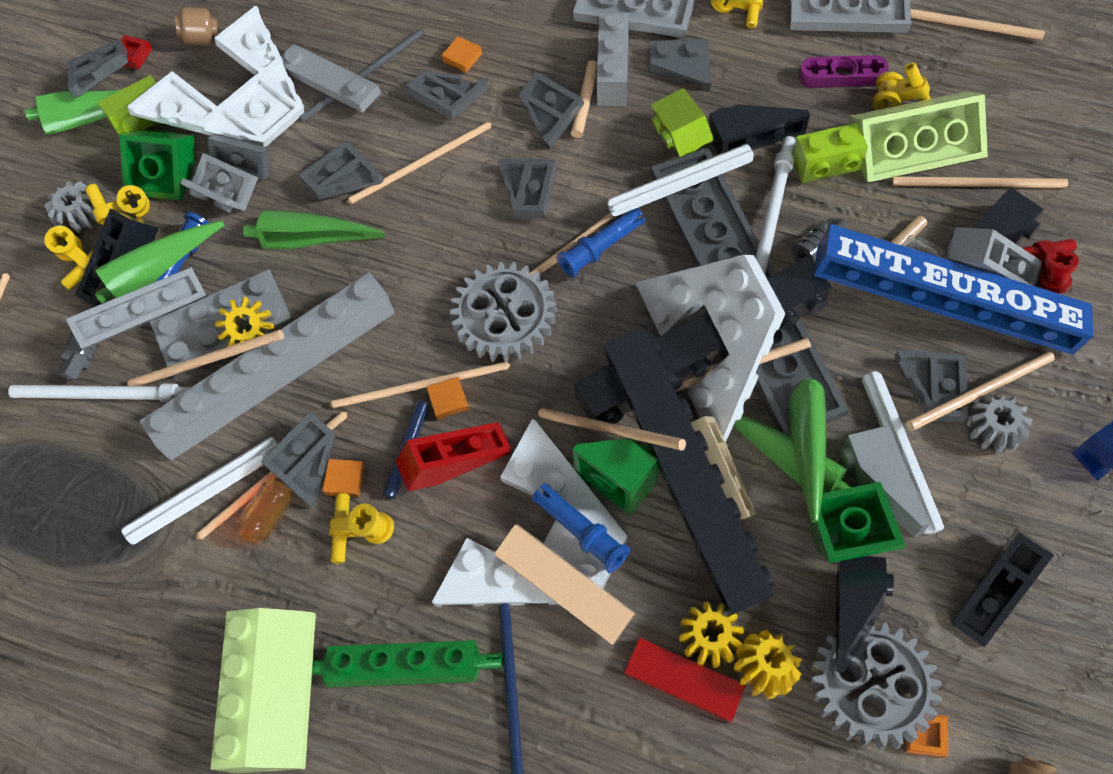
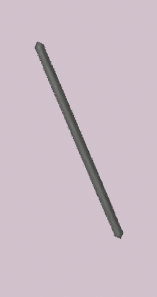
M417 30L357 75L366 78L422 37L424 30ZM328 95L304 114L300 115L299 121L305 122L335 99Z

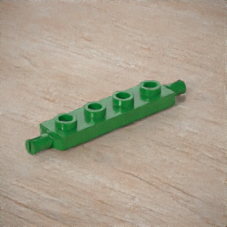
M475 640L327 646L323 660H313L312 676L322 675L323 682L327 688L476 682L480 669H502L503 658L502 652L480 654Z

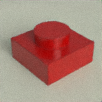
M123 35L121 41L127 49L128 63L124 66L139 70L152 51V47L146 40Z

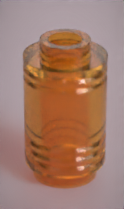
M272 478L267 483L263 482L235 523V526L239 529L237 535L252 545H256L258 541L266 543L269 535H271L287 511V508L293 502L291 497L294 492L283 483Z

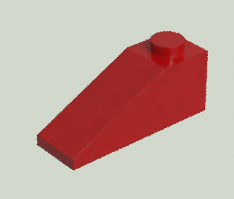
M499 422L407 440L395 463L409 492L442 484L510 454L512 449Z

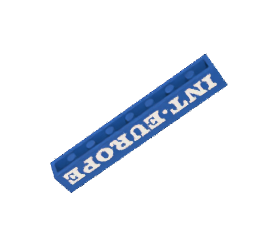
M830 224L817 247L813 275L1071 355H1074L1093 337L1092 304L833 224Z

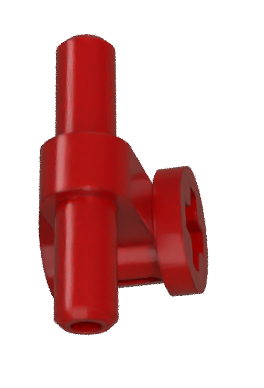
M1074 239L1056 242L1043 240L1034 242L1032 246L1022 248L1042 261L1041 269L1044 272L1041 273L1039 285L1042 289L1058 294L1065 293L1070 289L1072 284L1071 273L1077 269L1079 264V258L1074 253L1077 248V243Z

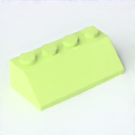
M966 91L849 116V124L858 123L868 145L861 167L866 182L988 157L985 94Z
M268 608L227 611L210 770L251 773L305 769L316 613Z

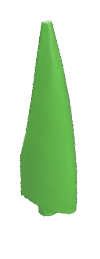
M120 90L85 92L77 98H74L70 91L36 96L37 107L25 109V114L29 121L40 119L46 135L74 129L106 118L97 102Z
M262 210L256 225H244L243 228L244 237L259 238L262 249L293 250L318 244L385 238L384 231L363 224L329 216L294 211Z
M220 220L170 234L138 247L96 269V273L106 287L95 293L97 299L103 304L114 297L118 298L156 282L188 252L225 225L224 222Z
M803 379L794 389L789 399L790 432L811 522L819 523L826 461L825 391L822 384L818 381Z
M742 415L740 420H735L733 426L796 483L802 486L791 436L745 415ZM826 457L823 493L851 488L850 485L844 482L847 469Z

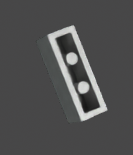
M599 13L598 106H627L629 13Z

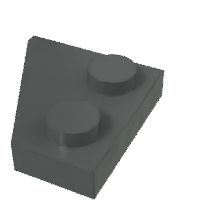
M535 72L519 94L546 146L550 149L585 104L582 97L538 72Z
M347 140L298 175L301 182L319 200L384 182L381 173Z

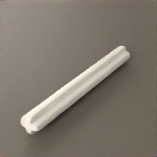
M745 144L609 198L607 200L608 209L612 216H618L753 161V151L749 145Z
M877 371L870 372L862 377V383L880 427L889 425L929 521L930 525L923 533L927 535L935 534L944 528L938 510L884 379Z
M272 437L266 439L128 523L122 528L125 539L131 544H136L263 466L261 461L278 443Z

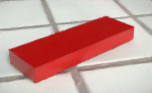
M639 638L625 670L626 676L729 723L733 721L746 685H740L738 681L700 666L691 660Z

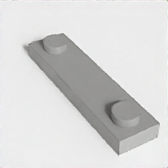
M293 44L281 56L287 75L362 113L381 94L377 84L298 45Z
M191 267L66 319V322L82 351L206 297V294Z

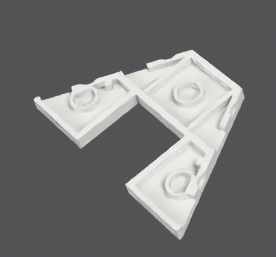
M254 6L215 37L217 47L255 75L220 105L216 106L174 72H170L127 106L129 114L132 116L211 136L216 134L262 147L269 145L299 119L300 115L304 114L302 101L295 92L294 84L287 75L282 58L276 45L271 40L269 30L266 29L257 6Z
M741 255L636 283L660 336L684 324L696 311L705 305L730 355L691 389L688 394L700 418L704 416L715 417L725 442L735 420L741 419L744 402L750 398L759 377L756 374L762 356L768 355L773 344L774 333L779 329L785 316L780 302L754 255Z
M532 419L500 477L501 481L533 496L537 489L543 494L544 491L540 486L548 483L554 491L593 524H603L607 528V533L621 545L625 544L627 541L625 532L539 424ZM555 520L543 544L604 589L611 573L604 569V564L591 552L586 554L579 545L580 540ZM468 538L465 540L432 601L436 607H441V605L483 606L484 604H497L499 606L504 603L510 605H525V603L558 604L494 555L495 551Z

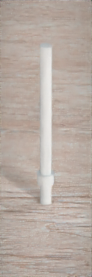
M791 136L784 137L781 151L775 158L774 169L776 172L755 257L764 275L768 265L787 176L793 168L795 159L793 155L795 139Z
M163 383L160 387L11 385L8 393L11 398L160 400L161 403H168L191 387H179L178 384Z

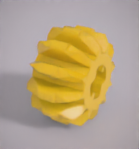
M248 297L242 298L241 307H239L235 300H229V306L232 311L229 313L227 310L220 308L219 313L226 317V320L215 321L216 327L226 328V330L218 335L219 340L223 341L230 338L227 347L265 335L263 333L264 330L274 329L273 323L263 322L270 318L271 312L269 310L260 312L263 304L259 300L254 302L251 307ZM247 317H250L248 323L252 325L249 332L243 330V334H240L241 327L238 325V322L241 319L247 321Z
M704 602L703 614L697 608L691 607L689 610L691 619L683 618L680 624L687 632L679 635V642L692 643L686 648L685 655L690 657L698 652L700 655L697 664L700 666L704 665L706 657L711 658L713 668L720 666V656L726 662L731 663L734 659L731 650L736 651L743 644L736 637L743 635L744 628L741 626H731L737 620L738 615L729 614L725 617L723 615L725 605L722 603L718 605L716 612H712L710 602ZM706 628H714V634L717 631L720 633L716 642H709V636L703 637Z
M768 629L761 631L758 635L755 633L750 634L744 640V643L737 648L735 654L738 661L735 663L733 670L744 675L741 678L740 685L749 683L752 686V696L763 692L767 700L775 698L778 694L780 696L786 695L792 690V686L799 680L801 675L796 668L800 666L802 659L792 655L795 644L786 646L783 643V633L773 638Z

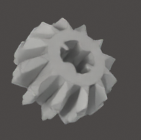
M67 181L65 187L60 188L56 186L57 192L47 195L49 202L44 206L50 217L49 220L55 226H65L81 234L84 227L92 229L91 223L96 221L92 213L94 207L85 191L86 184H83L81 181L76 184Z
M999 392L993 398L986 394L976 404L974 403L971 406L966 426L974 429L970 434V439L980 438L982 440L981 449H986L989 445H992L997 454L1001 453L1005 448L1013 451L1019 446V443L1024 442L1029 436L1030 432L1027 429L1031 426L1033 419L1024 416L1027 412V406L1018 407L1015 404L1016 396L1005 400L1002 392Z

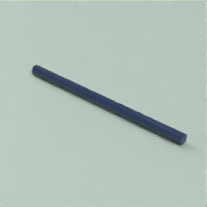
M504 603L499 605L511 768L512 774H524L510 604Z

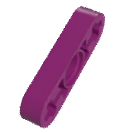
M876 55L809 57L801 64L799 81L809 88L876 86L877 77L888 71L889 65L884 58ZM838 68H846L851 72V74L843 76L838 74L835 70Z

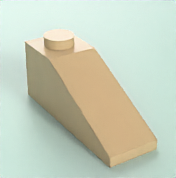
M704 416L691 422L694 431L700 430L709 448L708 451H705V454L711 465L716 463L725 481L721 487L727 498L733 497L741 513L740 519L743 520L756 515L755 508L715 417Z

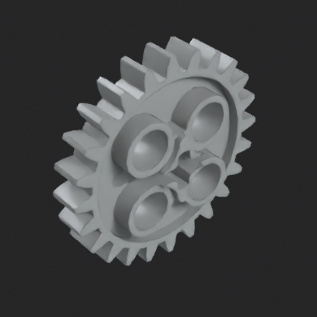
M499 262L498 270H493L487 264V273L482 274L476 269L474 270L476 279L472 280L465 277L466 288H456L459 298L451 299L454 309L450 310L451 319L454 320L451 322L454 332H457L460 343L465 342L468 351L476 348L479 358L484 356L486 352H489L492 362H494L498 354H502L504 361L508 362L509 354L514 353L517 359L520 360L521 350L525 349L530 354H533L532 344L536 343L543 346L544 340L542 335L551 336L550 325L556 324L554 314L557 312L556 302H553L554 292L549 290L548 281L540 282L538 271L529 276L528 266L523 267L521 271H517L516 262H513L509 269H505L503 262ZM508 289L514 290L512 293H503ZM489 291H492L497 297L501 309H497L496 300L488 293ZM479 306H487L485 309L476 310ZM507 313L510 314L511 322L513 325H515V327L518 330H520L519 332L514 331V329L511 327L509 319L506 316ZM523 313H532L529 317L520 316ZM496 329H504V330H505L504 332H502V333H500V334H493V333H492V332H493L494 330H496Z
M884 622L879 631L875 630L873 625L846 668L856 679V682L853 683L843 680L839 672H836L835 638L828 635L823 643L825 648L819 647L815 654L816 658L820 661H814L810 670L818 676L811 679L810 686L821 689L813 698V701L816 703L826 704L820 714L821 717L833 715L836 720L831 729L835 731L842 726L847 728L845 738L847 741L851 740L855 734L860 735L863 748L869 744L871 739H875L876 746L880 751L886 747L888 739L895 749H899L903 744V737L909 743H913L918 738L916 731L924 734L930 727L926 720L933 721L938 715V712L932 707L937 706L942 701V697L933 693V691H936L942 683L937 679L930 678L936 671L937 666L924 664L923 661L929 652L926 650L917 653L914 650L917 643L916 638L909 640L907 643L903 641V629L900 628L892 635L889 634L888 623ZM871 652L882 654L886 658L887 664L876 662L872 658ZM896 667L903 668L902 672L888 677L881 687L874 685L855 700L848 701L846 699V696L863 690L868 681L875 683ZM895 685L905 687L910 692L911 698L901 697L896 692ZM870 703L874 705L879 712V717L867 715L862 708V704Z

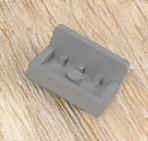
M203 153L193 180L190 181L182 178L180 184L191 188L189 194L205 201H207L208 197L214 199L213 205L228 212H231L232 208L245 211L258 177Z

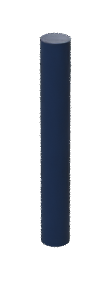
M417 401L382 493L386 498L396 499L402 477L395 462L406 441L418 438L429 405L425 402Z

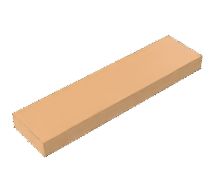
M517 524L514 525L494 553L499 559L612 645L635 615L634 611Z

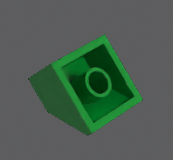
M134 130L119 134L123 187L128 185L137 186L143 190L147 197L183 200L187 187L180 184L182 178L190 180L195 167L194 135L148 130Z
M628 438L577 444L573 448L575 471L582 480L629 516H631L656 485L658 459H656L655 453L643 443L637 445Z
M881 482L823 493L819 523L811 522L807 509V523L816 550L828 563L905 548L906 544Z

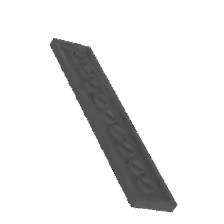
M705 148L652 166L651 176L653 180H657L713 156L709 148ZM723 174L663 197L697 267L741 255H754L756 257L759 241ZM769 260L765 273L766 279L776 274ZM800 318L792 327L786 330H782V328L776 330L770 350L807 337L811 347L759 364L756 370V374L759 376L756 386L778 430L791 436L789 399L794 389L803 379H814L822 384L825 391L826 423L845 417L849 412Z

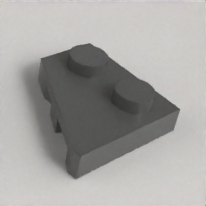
M119 39L67 61L68 89L74 98L81 96L128 63L127 49L122 41Z
M708 39L650 41V72L662 76H670L673 80L685 83L687 79L701 84V90L710 91L711 73Z
M424 70L406 85L408 96L450 120L455 119L487 91V81L484 79H478L477 84L462 82L460 75H444Z
M499 159L498 164L515 216L546 218L558 168L556 161L548 159Z
M897 350L895 361L924 413L967 392L965 354ZM968 404L934 421L965 423L968 419Z
M310 411L261 463L312 508L316 504L336 434Z

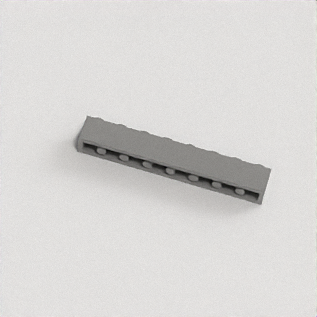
M370 272L282 328L284 339L243 353L140 420V423L154 445L171 461L393 315L395 312L387 293Z

